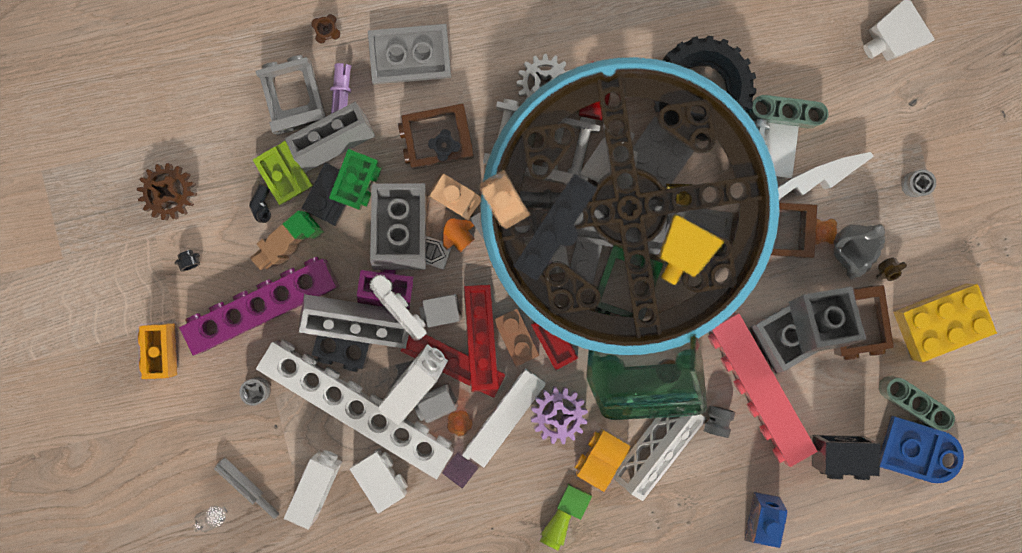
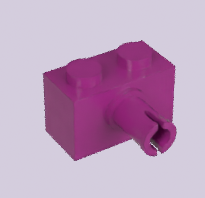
M360 270L357 303L385 307L369 285L374 277L381 275L392 284L391 292L394 295L400 294L408 304L406 309L410 310L414 277L396 275V270H380V272Z

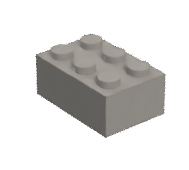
M372 184L370 261L373 270H426L427 195L425 184Z

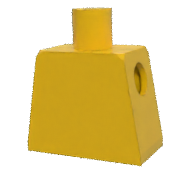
M674 214L659 252V257L669 262L661 278L676 285L683 271L695 277L722 245L723 240Z

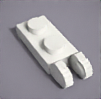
M381 275L374 277L370 281L371 284H369L370 288L374 291L373 293L414 340L421 339L427 333L424 330L426 325L417 314L411 315L406 309L408 306L407 302L400 294L394 295L391 292L392 284L389 280H386Z

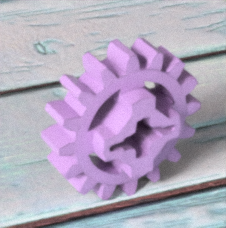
M553 386V393L551 394L543 390L545 397L543 399L536 397L535 400L539 405L531 406V410L536 413V415L530 417L531 421L534 423L538 422L534 430L536 432L542 430L541 438L543 440L550 436L552 444L556 442L557 438H560L562 444H565L566 437H570L574 441L575 432L583 433L580 424H587L588 422L582 417V415L588 413V410L580 408L585 403L582 398L575 400L578 395L577 392L573 391L569 395L567 387H563L562 391L559 392L556 386ZM562 399L570 401L574 407L565 406ZM551 401L550 407L543 411L546 404ZM557 410H561L563 412V415H561V420H557L555 418V415H557ZM575 420L572 426L567 429V426L570 423V421ZM544 423L554 425L556 431L548 429Z

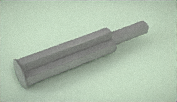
M225 457L216 464L214 470L251 504L256 502L272 518L276 519L279 512L262 497L263 492Z

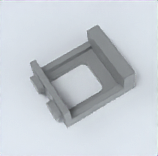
M302 55L289 57L287 59L288 62L277 64V62L266 63L262 65V69L256 70V75L261 80L271 117V122H269L271 131L276 135L305 128L326 117L312 63L307 57L303 58ZM294 71H302L310 102L307 105L283 111L280 108L274 78Z

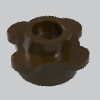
M894 257L888 258L878 265L877 268L880 273L876 278L879 281L883 279L894 281L902 275L901 271L907 267V264L905 262L899 263L897 258Z

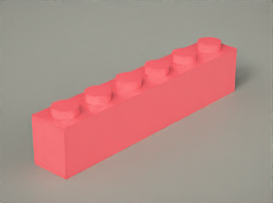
M734 312L715 329L711 330V334L707 335L714 349L719 347L723 355L720 360L728 372L732 370L736 377L733 383L741 395L745 393L749 400L746 406L754 418L758 416L762 423L759 426L761 433L766 440L771 439L775 448L772 449L774 456L779 463L784 462L787 466L792 467L818 451L740 313Z

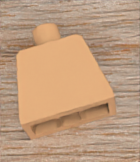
M504 170L480 183V189L504 228L507 229L530 215Z
M444 173L439 174L427 194L428 197L468 221L481 202V197Z

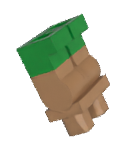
M297 211L273 231L267 239H262L257 243L260 250L252 255L250 259L260 270L264 268L270 269L273 265L285 264L290 260L287 255L294 254L302 241L306 238L317 239L325 231L309 212Z

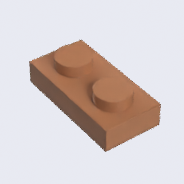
M517 308L494 319L516 367L539 356Z

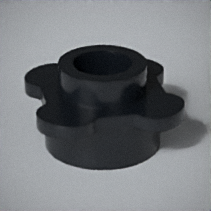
M448 129L441 130L439 135L431 138L428 142L429 148L434 149L440 161H446L451 153L458 152L460 149V143L454 141ZM442 143H446L447 146L443 148Z

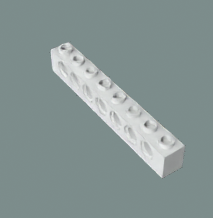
M282 339L281 342L277 340L271 343L256 370L437 480L454 452V448L451 447V441L441 435L436 438L428 433L430 429L418 421L414 424L406 419L407 416L398 426L377 409L383 401L378 396L371 394L369 397L361 392L363 388L350 380L346 383L339 378L340 374L330 367H326V369L317 365V359L307 353H304L303 356L294 351L296 347L286 340ZM287 359H292L296 363L294 373H290L285 369ZM309 373H315L318 376L319 383L317 386L308 384L307 375ZM334 386L341 390L340 400H334L330 397L329 390L331 387ZM358 400L363 403V413L358 414L352 410V401ZM374 415H383L387 420L386 426H376L373 421ZM398 428L406 429L409 432V439L405 441L399 440L396 437V430ZM420 442H427L431 445L432 451L429 454H422L418 450V444Z

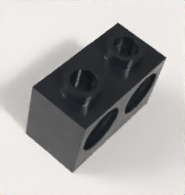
M317 335L312 355L318 357V362L333 365L334 361L343 364V369L358 372V369L366 367L372 344ZM326 338H331L335 341L336 349L334 352L325 350L324 341ZM351 345H357L361 349L362 354L359 359L350 357L349 348Z

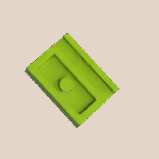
M286 141L253 159L254 164L279 205H283L313 187L305 171L294 160Z

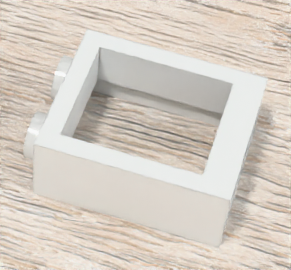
M427 344L393 384L377 409L399 426L438 380L448 362L443 353Z
M323 450V453L318 451L309 460L285 514V520L308 530L320 514L343 462L337 459L338 456L327 450Z

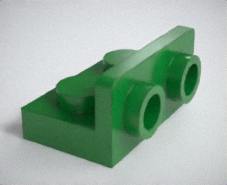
M348 149L329 198L361 210L362 206L367 207L372 196V192L368 191L372 181L377 182L382 169L378 167L379 161Z

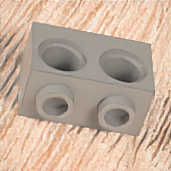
M457 294L424 300V306L419 307L421 319L423 322H427L428 327L462 320Z

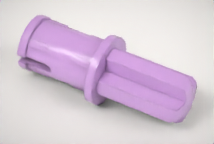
M343 63L334 64V83L330 88V91H333L331 114L347 106L348 93H351L349 88L351 65L346 64L344 67Z

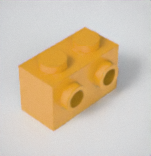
M175 323L139 326L138 344L140 346L139 369L141 378L160 379L177 376Z

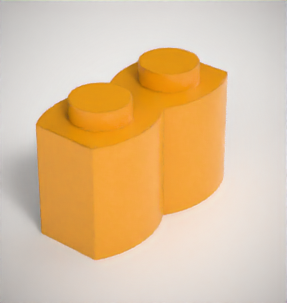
M601 429L599 433L595 431L587 444L590 446L589 451L586 455H580L574 468L577 469L576 476L604 492L631 446Z

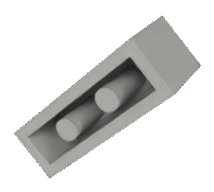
M355 101L285 139L294 160L307 172L346 152L348 149H352L375 137V134L366 115Z

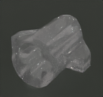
M212 506L199 512L195 516V524L193 525L195 532L198 530L208 532L221 526L226 519L225 513L228 512L225 506L222 508Z

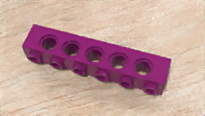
M318 256L305 261L303 263L305 267L298 271H295L294 268L286 270L280 274L281 279L272 282L271 279L263 281L256 285L258 290L248 294L247 290L234 295L232 297L234 301L227 305L224 302H220L209 307L210 313L202 317L200 313L186 318L187 324L179 328L192 356L199 355L301 306L304 294L320 297L339 288L340 286L327 259L319 260ZM306 274L313 281L309 289H304L301 286V278ZM281 286H285L289 291L288 298L284 301L279 299L277 291ZM258 297L262 298L265 302V307L261 312L254 308V301ZM233 309H237L241 313V319L238 323L231 320L230 314ZM210 320L217 324L215 334H211L207 330V324Z

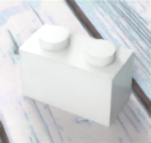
M380 448L350 468V471L378 514L404 498L407 493L405 488L408 487L402 475H396L391 466L394 464L388 453H382Z

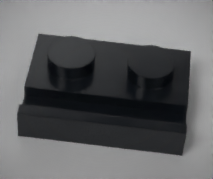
M325 162L301 209L333 226H337L347 205L329 198L340 170Z

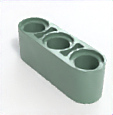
M771 95L756 97L752 100V103H754L752 109L747 113L753 121L764 119L768 120L767 122L799 126L800 128L808 129L823 124L829 115L827 107L821 102ZM757 102H761L766 106L767 112L765 115H761L756 111ZM783 106H789L792 109L793 115L791 118H786L783 115ZM810 109L818 113L817 122L809 118L808 112Z
M886 376L880 381L879 391L883 397L927 426L940 431H946L953 426L955 422L954 413L908 381L895 376ZM897 382L899 390L896 394L892 395L890 387L893 383ZM916 397H919L920 406L913 409L912 402ZM941 411L942 419L939 423H935V414Z

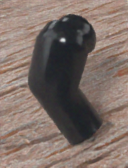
M259 183L249 202V207L256 221L266 223L271 219V213L265 201L270 189Z

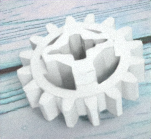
M544 54L543 60L540 61L536 55L533 56L532 65L526 61L524 66L527 70H519L518 73L523 78V80L517 81V86L523 87L519 91V96L526 95L528 98L541 88V78L544 81L547 79L553 80L557 76L570 71L564 70L566 62L558 64L556 55L552 60H548L547 54ZM546 66L551 67L552 69L548 71H541L539 67ZM529 76H531L535 83L531 91H529L527 83Z

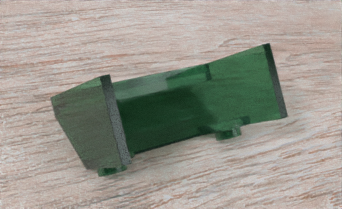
M690 334V349L683 350L676 355V364L625 367L624 362L615 355L600 357L599 352L588 350L586 379L603 417L610 420L697 416L706 412L707 397L703 357L696 334Z

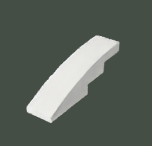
M871 152L844 157L809 169L778 186L779 199L790 191H793L797 197L804 195L819 183L824 190L831 188L874 156Z

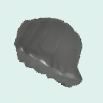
M882 224L874 226L848 225L836 235L834 239V256L847 269L846 275L853 280L854 278L861 277L867 271H870L872 264L877 263L885 243L886 233Z

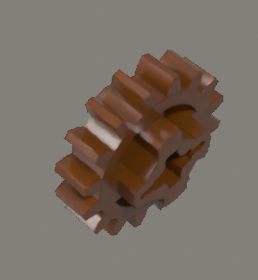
M166 163L165 168L162 165L156 164L155 172L147 169L148 178L140 177L139 179L144 183V186L137 188V191L143 192V196L138 198V201L146 202L143 210L147 212L152 210L151 217L158 218L161 214V220L168 221L169 215L172 219H179L178 212L184 215L188 214L185 207L194 206V203L190 201V197L197 196V193L191 192V188L196 186V183L188 182L191 174L187 172L181 174L183 168L180 166H176L173 170V165L170 163ZM168 175L165 176L164 180L156 181L159 177ZM180 184H182L183 194L180 189ZM159 187L168 188V191H170L171 194H173L175 197L166 196V193H164L163 190H161ZM151 190H152V193H153V196H154V199H153V200H152V197H151ZM175 202L178 203V205H176L175 207L171 209H166L169 207L170 204Z

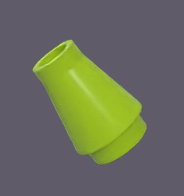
M557 509L553 518L541 532L540 542L559 551L561 545L564 546L571 515Z

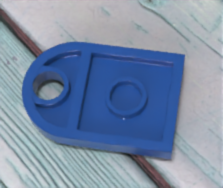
M891 416L880 452L881 468L931 483L950 481L960 472L964 462V453L961 444L954 436L935 428ZM952 453L954 462L951 466L945 467L942 459L946 454Z

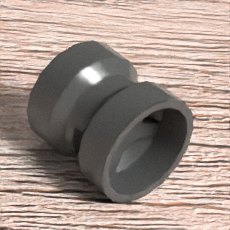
M710 405L708 411L710 419L705 423L703 431L729 438L731 432L729 425L734 420L736 412Z

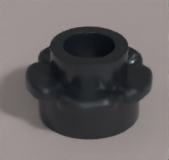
M187 250L178 254V259L174 262L175 265H178L181 272L188 271L200 265L198 259L200 254Z

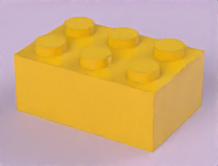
M966 283L893 312L910 357L918 362L928 361L997 334L978 284Z

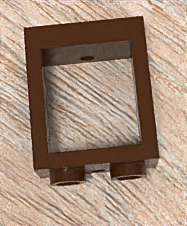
M464 103L401 115L402 123H398L401 139H406L407 148L403 149L406 164H411L413 170L474 158ZM455 114L462 151L451 153L446 161H440L437 156L417 160L410 123Z
M779 203V210L800 211L798 250L772 249L770 256L814 258L818 205Z
M872 285L853 288L855 300L874 298L881 342L834 348V354L843 356L844 360L860 358L859 353L869 352L870 356L886 354L885 349L894 348L885 287L884 285Z

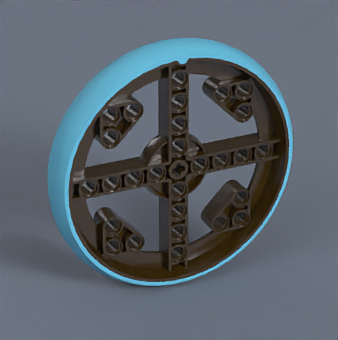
M638 57L613 58L576 67L543 85L514 112L493 146L486 165L483 182L504 170L520 197L526 169L528 168L529 174L535 179L547 178L572 145L575 139L573 128L566 123L560 122L577 110L600 102L610 172L597 182L595 187L598 189L583 210L582 221L573 226L576 229L594 227L598 235L614 246L622 247L633 316H613L590 310L595 308L600 302L598 288L561 261L551 262L545 270V277L541 274L537 281L514 267V264L526 248L524 238L535 234L541 225V217L549 213L551 208L528 211L530 215L526 219L530 223V228L526 232H519L516 230L515 224L507 229L500 224L481 192V224L490 261L502 285L519 308L538 325L566 342L584 349L617 355H644L680 347L700 338L729 318L755 288L766 268L775 242L779 218V191L771 155L762 135L744 109L722 88L690 69L661 60ZM608 93H615L619 96L620 103L617 107L611 108L606 105L605 96ZM625 97L648 98L669 104V106L664 107L657 116L658 125L696 153L710 151L715 145V140H717L729 159L735 178L665 189L654 175L636 168ZM694 106H699L704 111V118L701 121H695L691 117V110ZM666 111L676 113L677 122L674 126H669L664 122L663 116ZM612 120H620L623 123L624 130L621 134L614 135L610 132L609 123ZM564 128L570 132V140L567 143L560 144L555 140V133L558 129ZM533 133H539L544 138V142L539 148H532L528 143V138ZM699 133L705 134L708 138V144L703 149L698 148L695 144V137ZM618 146L624 147L628 152V157L623 162H618L613 157V151ZM541 159L547 162L548 170L545 174L537 175L533 172L532 165L536 160ZM623 173L629 174L632 178V184L627 189L620 188L617 183L619 175ZM734 183H740L743 187V193L738 198H734L730 193V188ZM708 187H712L716 191V198L710 203L706 202L703 198V192ZM682 191L689 195V203L684 207H680L676 203V196ZM653 196H659L663 201L662 208L658 211H652L649 208V200ZM627 200H631V204L636 205V209L632 210V215H627L626 211L622 212V207L626 205ZM739 203L738 225L732 246L727 239L715 236L723 240L724 251L718 256L713 255L700 270L701 282L696 286H690L688 283L690 274L683 271L681 276L683 285L688 290L697 293L679 305L658 312L648 243L662 232L669 214ZM601 204L607 205L610 210L609 216L604 220L597 219L594 214L595 208ZM631 227H637L640 231V237L635 242H630L626 239V231ZM635 254H641L644 257V264L640 268H633L630 265V259ZM554 267H561L565 272V276L562 280L555 281L549 275L550 270ZM720 268H726L728 271V277L723 282H717L715 279V273ZM638 281H646L648 283L646 293L637 294L634 292V286ZM586 289H591L596 294L595 299L590 303L583 302L580 298L581 293ZM563 293L569 297V302L566 306L559 307L554 303V297L557 294ZM644 307L652 309V316L646 321L638 318L639 311Z

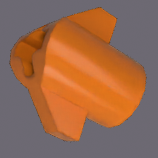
M455 218L448 220L442 230L443 247L448 250L454 245L461 253L475 240L469 232L474 227L473 223L468 220H458Z

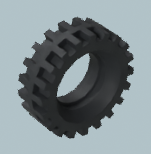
M698 36L692 37L689 41H682L677 44L663 58L662 61L687 69L697 66L713 68L723 77L726 92L744 111L748 113L752 109L754 104L752 99L757 91L753 80L756 79L755 72L751 73L748 65L751 62L749 58L744 59L740 54L742 50L738 46L735 49L729 46L728 40H714V36H707L698 39ZM654 100L655 112L659 113L664 107L669 106V104ZM666 111L663 120L667 125L674 126L677 122V115L673 111ZM691 111L693 120L701 121L704 118V114ZM699 133L695 137V139H701V141L708 140L707 136L703 133Z

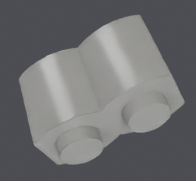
M446 383L427 392L414 408L420 421L425 419L426 423H430L456 411L459 405L449 383Z

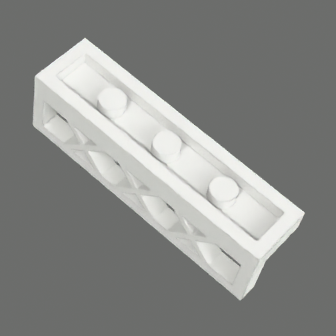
M524 368L464 449L462 456L467 460L471 458L482 467H485L544 388L546 382L527 368Z
M674 394L624 458L613 479L631 495L643 501L703 425L706 418ZM679 403L686 410L679 418L672 419V411ZM666 426L667 434L665 437L656 440V431L659 427ZM645 447H650L651 455L647 460L640 461L641 450ZM634 467V476L627 483L621 476L627 468Z

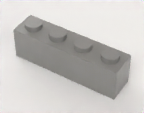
M304 294L299 319L300 333L406 348L409 334L386 307Z

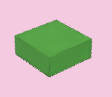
M568 483L557 509L581 520L592 498V494Z

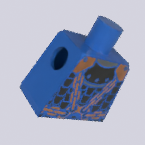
M754 492L745 541L776 548L781 547L787 509L779 496Z

